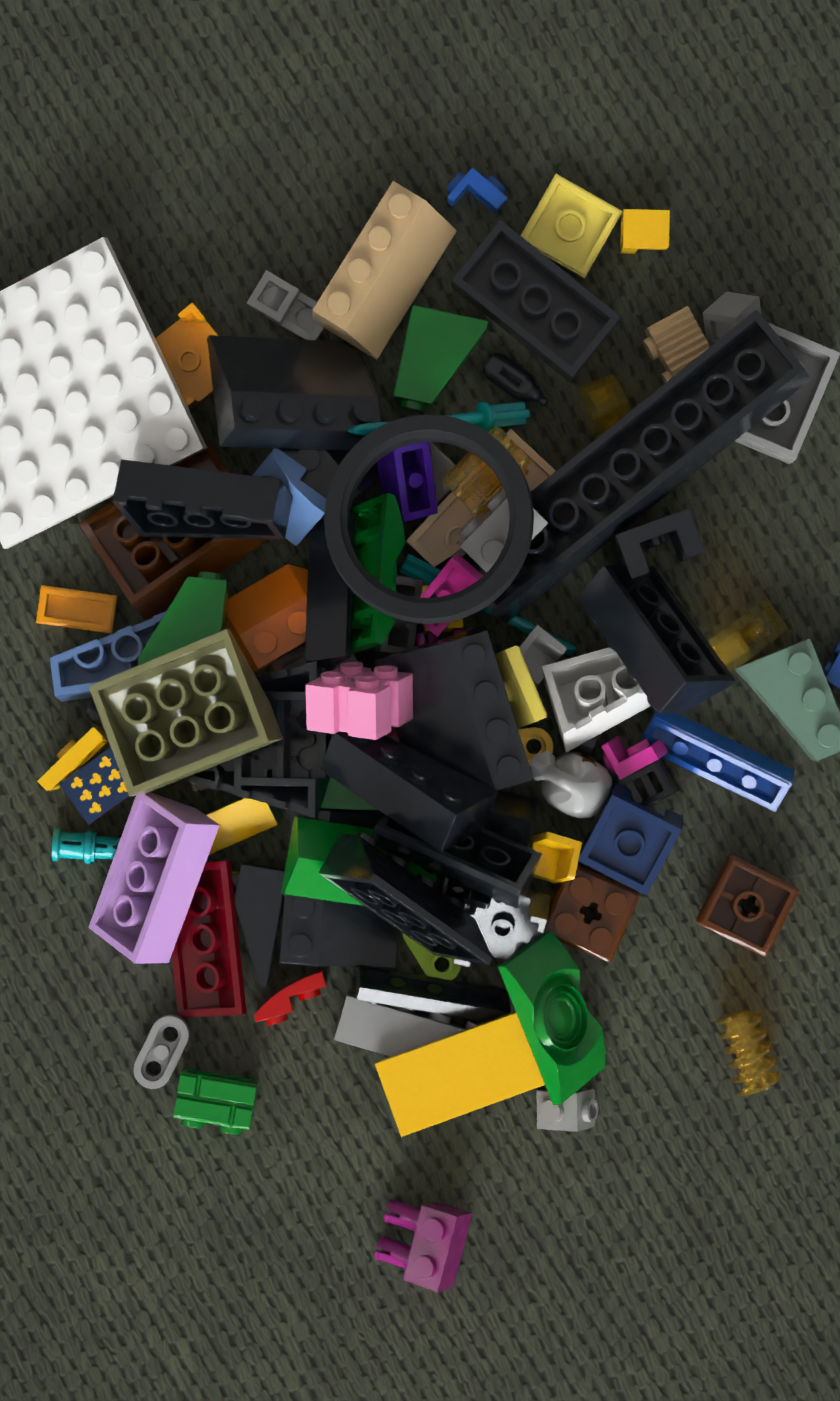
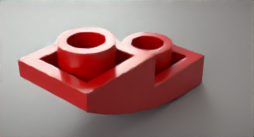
M323 968L301 976L276 991L257 1009L254 1014L255 1021L265 1020L266 1025L270 1026L289 1020L287 1014L295 1009L291 996L298 995L299 1001L321 995L320 988L327 985Z

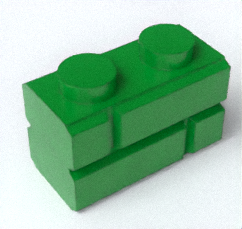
M183 1068L180 1074L173 1118L182 1119L181 1125L186 1127L204 1128V1123L220 1125V1132L241 1135L242 1129L250 1130L259 1080Z

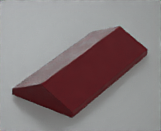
M230 860L206 861L172 952L177 1011L180 1017L247 1014Z

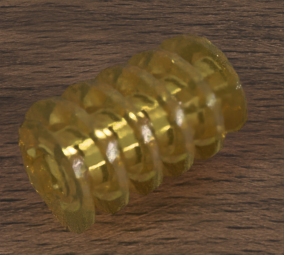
M741 1011L720 1017L714 1021L715 1024L727 1025V1029L718 1036L719 1039H731L732 1041L730 1045L723 1049V1052L725 1054H736L737 1058L727 1065L728 1068L741 1070V1073L732 1078L733 1083H745L746 1087L736 1093L738 1096L751 1095L766 1090L782 1078L780 1071L770 1070L777 1064L775 1056L766 1055L772 1050V1043L760 1041L768 1034L766 1027L756 1026L764 1019L761 1012Z

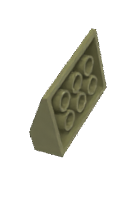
M230 629L215 633L89 686L129 796L149 793L283 739L270 701Z

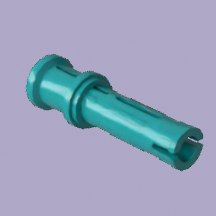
M55 827L52 839V861H59L60 858L83 859L84 863L91 864L96 859L113 860L121 837L97 836V832H94V830H87L86 833L63 832L60 827Z

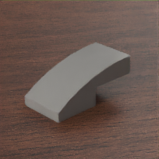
M265 271L247 301L249 306L303 340H318L325 329L312 321V310L317 303L315 300L301 293L298 288L271 272Z

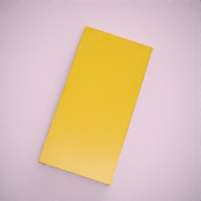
M516 1011L375 1062V1067L401 1137L545 1085Z

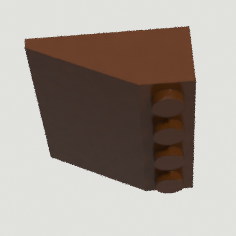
M204 436L202 438L207 449L173 465L229 473ZM112 501L79 523L131 605L145 621L168 610L188 576L198 577V572L219 574L268 540L143 537L137 533Z

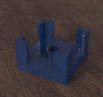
M614 783L591 833L588 832L582 843L579 862L647 895L682 831L683 816L669 809L665 810L663 816L631 800L632 791Z

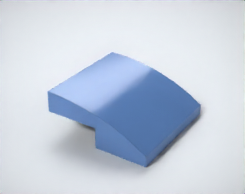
M274 448L252 476H272L281 479L292 495L293 499L285 538L297 546L325 514L326 498L300 480L307 470L305 467L278 448Z

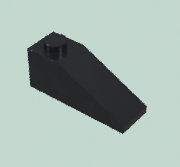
M243 862L240 870L233 869L232 872L233 891L236 893L234 902L259 985L267 986L270 979L284 894L281 893L285 869Z

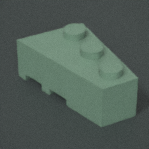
M811 639L801 640L734 667L736 672L746 681L758 698L768 707L811 760L818 761L840 752V712Z

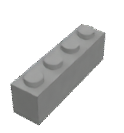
M347 992L334 1040L391 1057L482 1023L467 1020L466 1026L451 1022L452 1017H446L443 1014L430 1012L429 1015L407 1010L403 1007L386 1004L374 1005L366 1001L357 1000L356 993Z

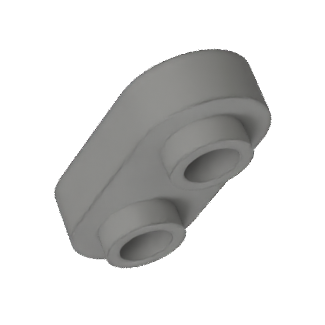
M174 1014L164 1015L152 1026L134 1064V1076L143 1087L157 1089L164 1086L171 1078L190 1038L189 1026L182 1017ZM174 1027L178 1032V1037L175 1040L166 1039L164 1036L165 1028ZM151 1061L158 1062L161 1066V1072L156 1075L149 1073L147 1064Z

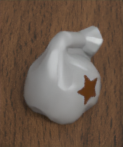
M542 751L535 754L529 761L533 779L536 781L542 780V795L548 804L558 811L583 819L591 818L604 807L612 790V777L605 767L592 758L579 752H564L555 758L550 752Z

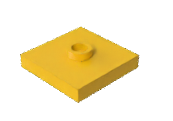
M101 726L92 727L77 743L71 740L56 755L59 760L37 782L46 791L59 789L61 782L78 771L108 742L104 728Z

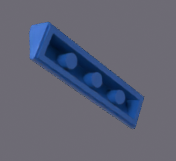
M655 710L640 740L647 739L649 744H652L662 739L668 750V753L663 758L776 812L793 782L795 773L793 769L677 713L659 714Z

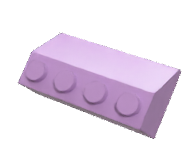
M151 792L136 795L88 928L135 964L169 963L220 825L194 807Z

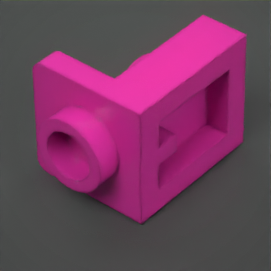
M617 736L602 745L604 762L612 773L617 774L619 780L659 760L668 753L662 739L652 744H649L648 740L644 739L625 749L620 738Z

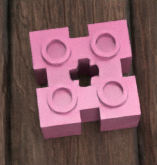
M346 661L340 663V667L332 671L321 673L319 678L305 685L307 730L331 734L340 731L347 732L348 736L377 740L391 732V726L400 727L413 719V674L398 672V668L395 666H378L374 668L373 672L371 668L363 667L362 662Z

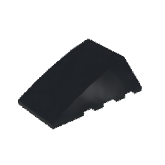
M313 661L301 666L282 669L256 677L270 701L283 739L181 780L318 818L330 780V776L321 771L320 768L331 740V733L307 730L305 685L319 678L320 674L323 673L320 661Z

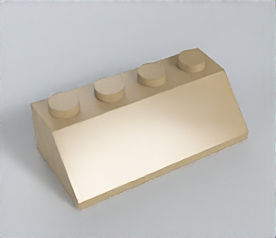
M393 181L313 308L312 321L378 360L457 230L426 200Z

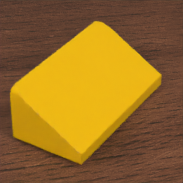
M243 798L206 814V816L220 825L209 855L278 825L270 805L257 800Z

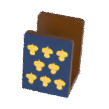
M111 747L59 784L88 825L95 823L131 797L128 795Z

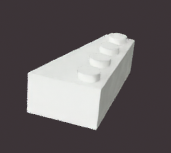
M610 647L542 666L546 690L566 752L650 707L647 696L639 684L629 676L626 670L627 667L618 654Z

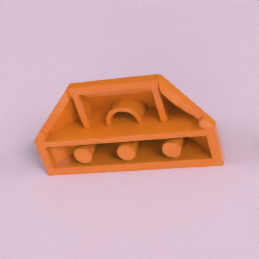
M287 564L228 599L225 629H230L254 673L305 644L308 569Z

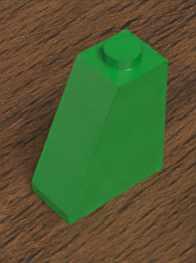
M413 305L394 392V400L401 401L400 408L422 412L423 406L432 407L486 334L488 321Z
M198 572V577H187L138 658V665L225 630L230 586L226 580H221L222 575L212 572Z

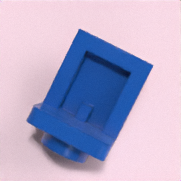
M473 167L466 175L462 172L458 173L446 189L450 192L447 197V203L452 208L467 191L495 215L507 204L508 197L503 194L506 188L491 175H488L485 179Z

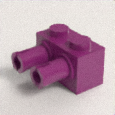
M391 1199L386 1207L387 1211H391V1215L385 1213L384 1221L388 1224L391 1223L414 1231L412 1246L382 1236L376 1246L382 1250L381 1252L375 1251V1259L404 1268L403 1280L436 1292L454 1287L473 1213L440 1202L425 1204L419 1209Z

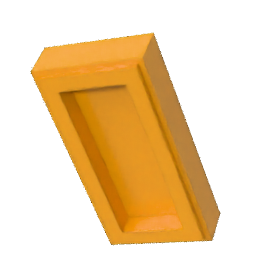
M41 585L36 623L113 634L118 596Z

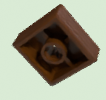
M728 855L696 918V922L766 957L799 893V889L734 855ZM749 895H753L752 903L757 906L754 912L747 911L745 915H741L742 908L738 905L741 898L747 899Z
M578 865L573 880L560 882L549 907L544 931H552L557 939L564 944L606 962H611L640 897V893L633 888ZM591 902L597 903L596 910L600 913L598 919L591 918L589 922H584V915L580 912L582 905L589 907Z

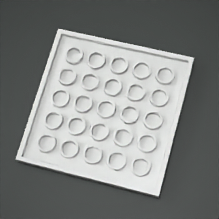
M102 237L0 291V542L4 549L10 548L112 497L115 491L121 459L173 466L207 449L108 238Z

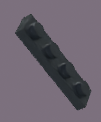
M359 965L356 975V999L374 1005L386 1004L403 1007L410 1011L421 1010L443 1014L446 1017L479 1020L483 1023L511 1013L509 993L505 989Z

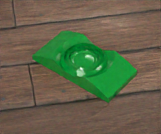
M386 493L351 507L350 515L354 516L355 520L354 551L358 560L373 578L387 588L397 592L395 587L397 577L396 559L406 541L396 497L393 494ZM354 592L352 600L351 654L383 644L395 621L394 617L374 609Z
M544 931L543 934L532 940L499 965L498 968L553 1105H561L605 1068V1044L603 1028L589 1012L580 994L579 968L552 931Z

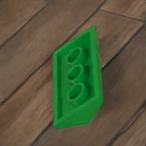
M294 816L281 893L362 905L318 873L341 834L358 835L359 832H362L374 838V829ZM377 847L384 854H388L385 850ZM403 859L408 864L406 870L413 875L421 874L436 882L437 874L429 873L421 866Z

